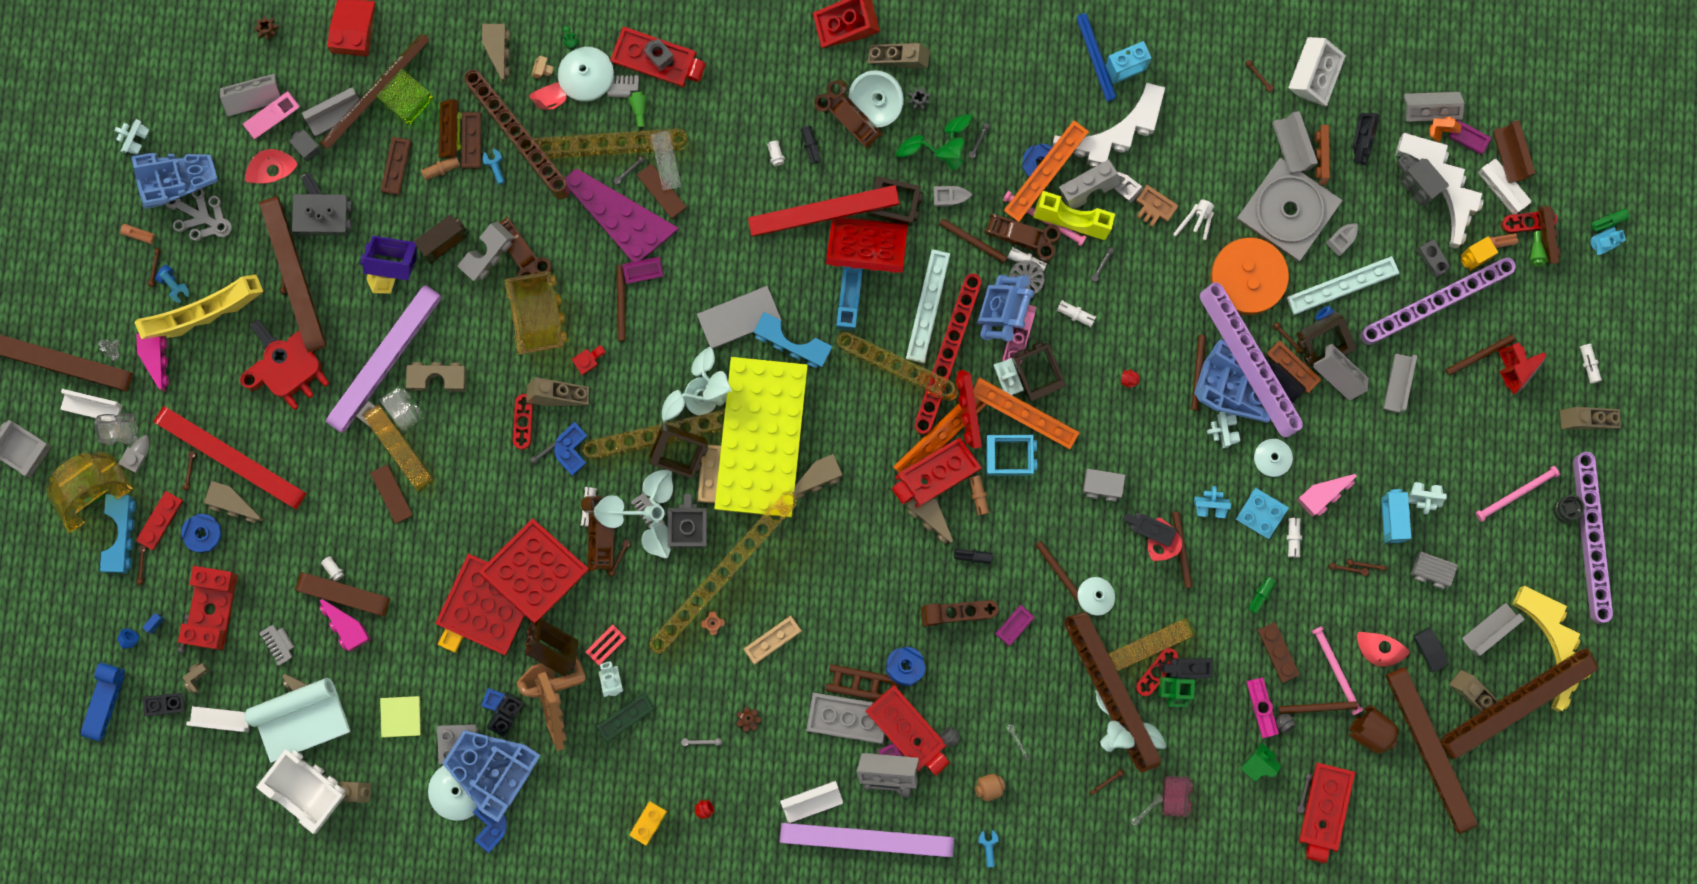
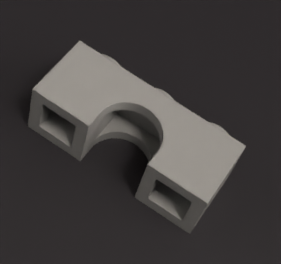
M1108 159L1061 185L1059 189L1066 205L1072 209H1077L1087 203V197L1091 192L1101 189L1103 193H1106L1120 185L1117 171Z
M499 222L491 223L480 236V239L486 244V254L483 256L477 250L470 251L458 264V267L473 281L484 280L489 275L491 266H495L500 261L502 252H506L511 247V241L514 236Z

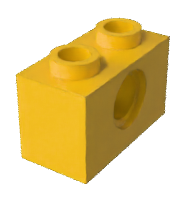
M1488 236L1467 248L1461 254V262L1465 268L1472 271L1491 260L1498 251Z
M649 801L629 836L644 845H648L668 811Z

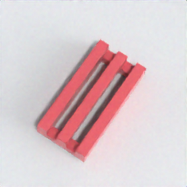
M612 625L586 653L600 666L627 638ZM614 631L615 634L593 655L591 652ZM619 636L620 639L598 660L597 657Z

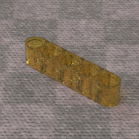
M379 404L363 415L417 491H420L434 481Z
M1185 618L1117 649L1108 655L1116 671H1119L1191 638L1195 634L1188 619Z

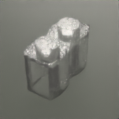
M397 387L381 398L380 402L401 431L404 432L422 419L420 416L422 411L416 403L414 405L410 403L408 399L411 396L405 388L401 390Z
M135 414L98 415L94 421L99 443H104L105 445H111L115 442L132 444L139 436Z

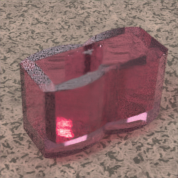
M1164 776L1162 815L1187 817V813H1191V801H1188V794L1192 793L1193 783L1189 781V777Z

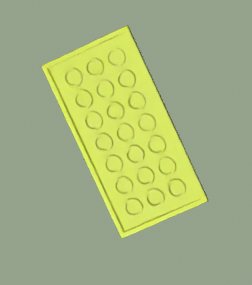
M731 357L728 383L732 391L727 393L715 510L792 518L808 365Z

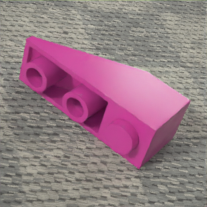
M138 333L136 334L137 353L157 387L161 391L166 392V386L169 385V378L165 372V367H168V358L165 356L167 339L164 336L141 339Z
M323 599L320 600L322 604L320 609L325 617L328 615L331 622L329 625L334 633L338 632L341 638L339 643L344 650L347 649L352 652L371 641L361 622Z

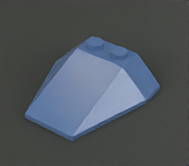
M1221 339L1218 340L1203 363L1194 394L1200 402L1216 411L1268 423L1270 421L1268 413L1226 342Z

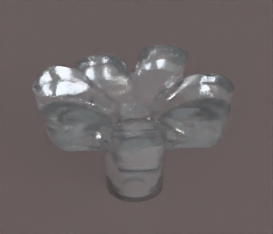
M107 339L98 342V345H100L99 349L105 351L103 354L105 358L111 357L113 360H116L120 356V353L117 351L120 342L117 339H114L111 343Z

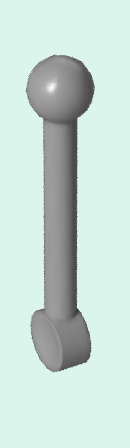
M685 738L681 741V744L683 746H688L689 744H715L720 746L722 740L720 738L715 740H688Z

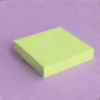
M420 696L380 698L381 737L421 736Z

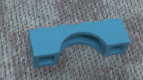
M843 266L836 329L856 330L863 268L854 269Z
M763 312L753 332L756 334V339L764 343L767 340L774 343L772 347L779 351L785 349L791 352V357L797 360L803 358L807 360V365L815 369L818 366H823L832 348L831 345L817 338L803 345L789 342L782 334L781 320L766 312Z
M106 494L104 513L115 520L118 526V537L112 547L101 552V572L128 574V569H131L132 559L129 558L130 550L133 548L131 531L134 530L135 526L132 515L136 510V501L130 495Z

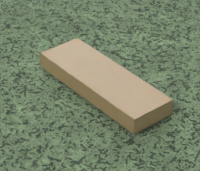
M708 445L706 455L701 458L698 502L715 503L721 446Z
M789 616L745 647L744 651L755 665L802 631L792 616Z

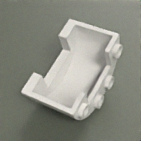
M285 749L256 788L270 799L279 802L300 819L299 823L313 834H317L346 796V790L339 786V782L333 777L329 776L327 778L323 775L324 770L318 765L311 766L302 759L303 756L297 751L293 750V752Z

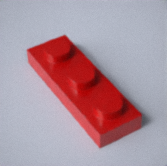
M165 491L136 541L154 551L184 501Z

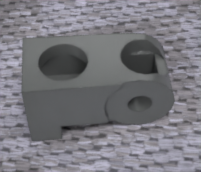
M1434 239L1415 249L1418 256H1421L1435 278L1450 270L1446 258Z

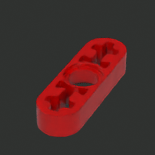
M1539 212L1508 215L1502 220L1501 228L1508 234L1541 230V226H1538V224L1540 225V219L1537 217ZM1555 214V220H1553L1554 226L1556 225L1557 220H1558L1556 214ZM1526 217L1533 219L1534 225L1532 227L1525 225L1524 219ZM1518 218H1520L1519 224L1514 225L1512 229H1510V226H1506L1509 220L1511 223H1517L1519 221Z
M521 394L515 400L513 444L519 450H526L531 445L533 404L529 403L525 406V411L529 412V414H518V411L523 412V407L519 402H522L523 398L527 397V394ZM519 418H528V425L520 427L518 425ZM517 430H528V433L524 432V439L527 442L523 443V446H520V443L517 442V439H521V433H517Z
M1167 648L1163 650L1136 684V691L1139 695L1148 696L1153 693L1159 685V678L1153 677L1151 671L1154 667L1160 668V664L1157 662L1160 660L1162 663L1166 659L1165 653L1169 654L1171 652L1173 659L1178 658V654L1174 649ZM1162 672L1161 677H1165L1168 673ZM1148 675L1151 680L1156 681V684L1154 685L1151 682L1148 686L1149 692H1142L1140 684L1147 683L1149 679L1145 677Z

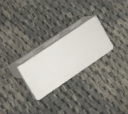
M1497 159L1486 164L1478 172L1512 215L1519 213L1531 203L1530 198L1516 182H1507L1504 168Z
M65 389L61 390V393L64 394L61 406L62 411L118 424L123 407L120 403Z
M193 706L190 722L187 721L186 723L188 726L249 732L250 725L245 720L246 712Z
M836 781L780 801L789 823L843 804Z

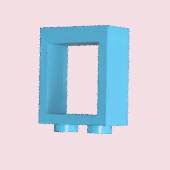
M1144 41L1109 55L1106 69L1112 85L1147 70L1151 56Z
M987 435V476H1033L1034 471H1037V459H1034V452H1037V440H1033V435ZM1027 442L1028 469H995V443Z
M1402 489L1390 490L1385 496L1381 497L1384 543H1404L1411 539L1408 492H1402Z

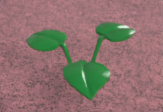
M973 114L960 115L950 120L946 124L944 131L945 133H950L951 140L937 150L926 141H923L924 137L922 135H916L906 139L899 146L895 157L911 156L922 145H925L935 153L937 158H940L942 161L945 160L951 170L959 168L963 164L961 152L965 141L961 137L954 138V134L960 133L967 128L973 118Z

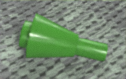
M643 92L631 93L632 96L628 97L636 115L637 127H645L643 114L645 113L647 95H643Z
M1535 231L1529 262L1539 267L1544 266L1549 259L1542 243L1541 231Z

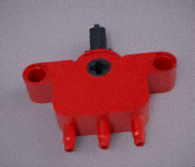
M256 320L251 324L252 330L264 344L262 348L265 352L264 360L258 361L241 375L240 382L246 389L255 391L266 384L271 392L279 398L285 399L288 405L293 410H296L298 405L292 397L296 392L301 389L308 398H312L314 394L307 385L308 383L317 378L324 386L329 384L327 378L321 372L322 364L313 352H307L300 330L288 338V342H285L277 337L273 338L260 320ZM280 354L283 355V358H284L283 361L279 360V359H280V357H279ZM249 377L255 378V381L252 385H247V379Z

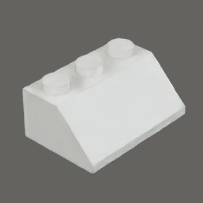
M1308 37L1289 89L1301 98L1327 106L1346 55L1326 38Z

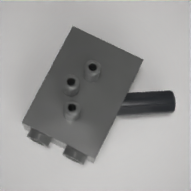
M304 174L301 179L309 194H293L292 232L296 236H349V230H352V220L349 219V212L353 210L352 200L347 195L322 194L312 174Z

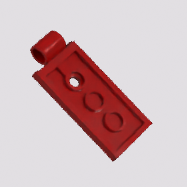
M624 26L622 27L610 59L611 63L683 88L686 85V78L700 82L706 63L694 59L697 56L696 51L660 39L674 57L673 65L666 66L660 72L644 53L645 46L650 41H655L658 38ZM657 50L653 53V56L660 57L663 52Z
M959 437L897 474L895 479H900L901 481L891 489L902 505L914 498L916 501L915 507L919 508L979 472L982 467ZM921 479H926L927 484H922Z
M895 685L891 686L865 710L867 715L904 757L918 758V772L926 765L937 776L950 764L948 759L940 752L947 745L943 744L944 741ZM916 738H920V745L914 744Z
M1321 763L1315 764L1298 843L1304 842L1309 844L1306 851V859L1326 863L1329 849H1332L1334 852L1338 851L1355 772ZM1320 821H1324L1326 823L1325 828L1322 829L1319 827Z

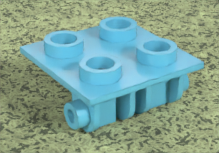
M1255 488L1236 520L1269 539L1289 507Z

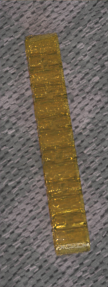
M842 332L837 338V344L844 352L944 400L951 401L958 394L956 386L950 380L849 332ZM846 339H851V343L848 346H843V342ZM862 347H868L865 354H860ZM879 355H885L883 361L876 362V358ZM895 363H901L900 369L893 370ZM912 371H918L917 377L910 378ZM929 379H935L934 385H926ZM946 387H952L951 393H943Z

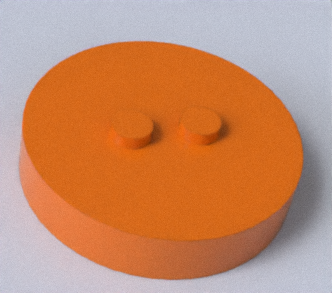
M1242 238L1231 242L1220 251L1212 265L1210 280L1211 284L1216 282L1222 285L1239 314L1257 315L1268 311L1281 299L1286 291L1289 275L1286 261L1276 247L1261 239Z

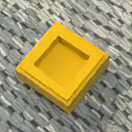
M445 629L438 645L456 653L464 637Z

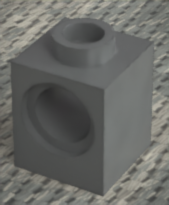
M659 38L655 41H650L645 46V56L660 72L674 61L673 54ZM657 50L663 52L660 57L653 56V53Z
M304 129L296 132L289 141L307 162L322 151Z

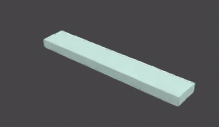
M933 249L931 251L906 360L925 363L950 253Z
M1391 256L1288 296L1286 299L1294 316L1399 274V271Z

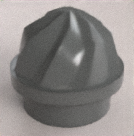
M1288 714L1279 715L1276 720L1278 731L1286 734L1293 730L1296 726L1294 723L1295 719Z
M951 726L940 734L944 745L952 747L959 743V733Z

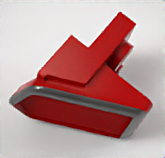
M1520 343L1498 350L1505 365V369L1499 372L1506 387L1516 396L1545 362L1546 354L1543 352L1526 358V351Z

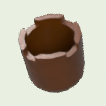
M1368 705L1364 708L1367 712L1362 717L1358 715L1351 724L1349 731L1352 733L1348 734V736L1375 754H1382L1388 750H1393L1398 743L1396 740L1398 737L1397 725L1373 705Z

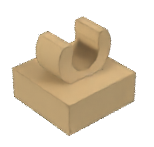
M539 56L535 60L531 77L538 79L542 74L549 76L552 74L554 67L546 65L547 58Z

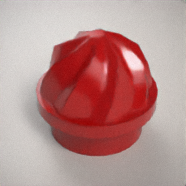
M1131 369L1128 371L1124 370L1121 385L1126 386V388L1137 386L1140 382L1138 373Z
M709 799L700 800L695 805L694 811L697 817L708 819L714 814V807Z

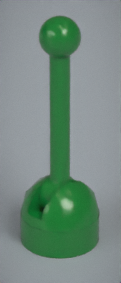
M564 26L563 32L566 34L563 37V43L567 48H575L578 44V38L574 33L570 32L569 26Z

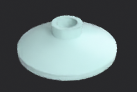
M704 377L695 378L687 385L684 393L697 395L699 392L700 396L703 397V392L708 382ZM684 398L687 409L695 415H706L717 405L712 401L707 403L703 400Z
M1278 439L1263 441L1256 448L1254 454L1256 467L1261 473L1269 477H1278L1285 474L1290 469L1293 461L1292 451L1289 446ZM1276 454L1278 456V459L1273 460L1271 458V455Z
M1089 578L1078 589V602L1081 608L1088 614L1095 616L1103 615L1109 612L1114 605V589L1109 582L1102 578ZM1096 592L1101 594V598L1096 597Z

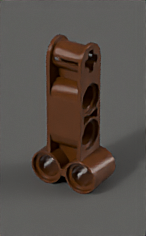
M840 79L832 81L827 86V93L820 94L815 98V108L819 111L830 110L863 146L870 149L871 144L878 137L883 136L882 132L846 95L848 91L847 83ZM835 84H838L841 88L839 94L834 90ZM823 97L828 100L827 107L822 105L821 100Z
M995 214L989 215L990 221L987 230H984L986 235L1036 251L1037 258L1040 261L1048 263L1053 259L1055 253L1053 245L1058 243L1061 231L1056 225H1049L1045 230H1041ZM1053 231L1057 237L1050 239L1047 237V233ZM1048 249L1051 255L1045 257L1041 254V250Z
M506 215L505 219L499 223L514 236L508 252L521 269L518 273L520 284L526 289H531L537 283L536 277L547 278L552 274V265L544 257L536 258ZM547 264L548 268L546 271L541 272L538 270L540 265ZM525 275H532L530 282H523V277Z
M586 496L581 501L582 510L589 513L588 568L590 571H595L596 569L610 571L613 566L614 528L602 525L594 515V508L604 498L601 496Z
M992 600L944 605L939 603L923 605V607H920L922 627L936 626L943 623L990 619L997 615L999 608L997 603ZM966 607L973 609L974 614L972 617L966 615ZM948 608L953 609L955 612L954 618H949L946 615ZM984 608H992V612L988 613Z

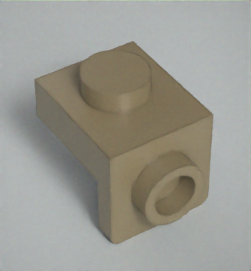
M196 663L189 668L190 672L183 676L185 680L184 686L190 693L192 691L197 694L201 692L195 681L210 671L208 666L203 663Z
M340 781V786L346 790V796L342 801L370 802L371 783Z

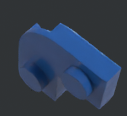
M576 422L557 438L555 444L557 460L572 476L587 464L574 450L588 437Z
M477 806L472 813L486 824V827L478 834L474 841L489 853L505 835V815L497 822L482 813Z

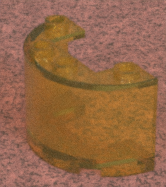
M550 271L504 279L516 336L514 337L518 355L564 347V343L567 342L566 332L562 329L565 318L564 313H560L559 305H562L560 293L556 294L555 286H557L555 274L551 275Z
M87 452L67 460L54 471L49 479L50 485L47 487V496L66 531L70 534L85 523L77 514L78 511L107 491L118 500L132 490L133 487L115 457L104 452H97V454L89 455Z

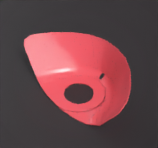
M559 82L531 93L529 98L537 108L550 110L564 103L566 94L560 87ZM552 104H557V105H555V106H553V107L547 108L548 106H550V105H552Z
M263 150L251 160L246 170L245 181L249 183L278 181L294 171L297 162L290 155L280 150ZM271 165H276L279 168V173L273 177L269 176L267 168Z
M1157 518V519H1156V520H1158V521H1160V522H1162V523H1164V524H1166V525L1171 526L1169 523H1167V522H1166L1165 520H1163L1162 518ZM1177 531L1170 547L1153 539H1148V551L1153 561L1170 559L1176 556L1182 548V540ZM1153 546H1161L1164 549V553L1157 554L1153 550Z
M1358 632L1357 634L1358 645L1366 660L1376 666H1392L1401 662L1410 653L1404 645L1386 635ZM1382 641L1390 643L1391 650L1388 653H1382L1379 650V644Z

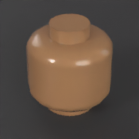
M993 773L978 778L977 786H975L977 797H981L986 802L1000 798L1003 795V791H1005L1003 779Z

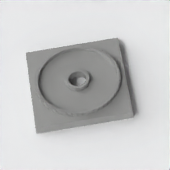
M1279 158L1236 220L1297 262H1300L1343 200L1302 172L1289 173L1286 161ZM1286 203H1293L1296 206L1297 212L1294 215H1288L1284 212L1283 208Z

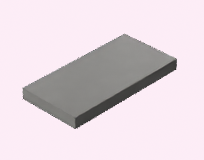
M768 286L697 314L706 339L712 349L752 334L763 312L781 320Z
M818 693L812 694L806 731L883 744L885 735L865 712L873 704L872 702Z

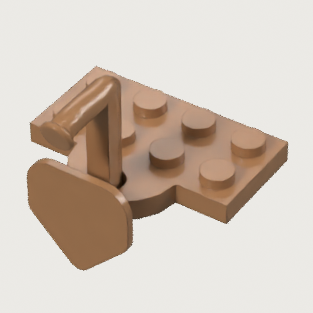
M577 657L576 665L573 667L575 673L556 678L554 670L540 663L531 666L516 683L522 695L540 698L546 725L557 751L564 749L563 741H566V736L561 718L563 715L559 706L561 704L558 693L554 692L585 682L586 675Z

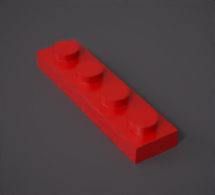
M965 370L957 371L956 386L960 392L958 401L962 408L963 415H961V420L966 432L964 433V440L972 448H980L982 445L971 374Z

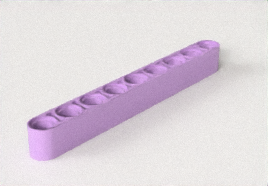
M1510 258L1501 259L1369 325L1361 332V341L1366 345L1375 344L1507 278L1514 272L1515 262ZM1501 264L1507 265L1508 272H1504L1501 269ZM1485 272L1492 276L1491 281L1484 277ZM1472 281L1475 284V289L1469 288L1467 282ZM1451 289H1455L1458 292V297L1451 295ZM1435 297L1441 300V306L1434 303ZM1417 306H1422L1425 309V314H1420L1417 311ZM1401 314H1404L1408 317L1407 323L1401 321ZM1383 323H1389L1391 331L1385 330ZM1366 332H1373L1375 338L1369 339L1366 335Z
M1212 283L1200 293L1201 302L1276 429L1283 437H1290L1303 426L1300 416L1221 284Z
M427 285L420 289L326 419L327 424L340 433L347 430L355 419L356 414L366 404L438 305L442 297L439 293Z
M1583 452L1574 458L1573 467L1576 494L1585 504L1584 514L1579 518L1590 617L1596 624H1601L1611 620L1613 611L1596 461L1592 453ZM1581 457L1587 459V466L1582 465ZM1583 476H1587L1590 479L1589 485L1584 484ZM1586 495H1589L1592 498L1591 504H1588L1585 501ZM1588 514H1591L1594 517L1593 523H1590L1587 520ZM1590 533L1595 534V543L1589 539ZM1592 552L1597 553L1599 557L1597 562L1593 561L1591 557ZM1595 571L1600 573V581L1595 580L1593 576ZM1597 590L1602 592V600L1596 598ZM1599 610H1603L1605 613L1603 620L1598 617Z
M781 823L779 843L953 857L955 837Z

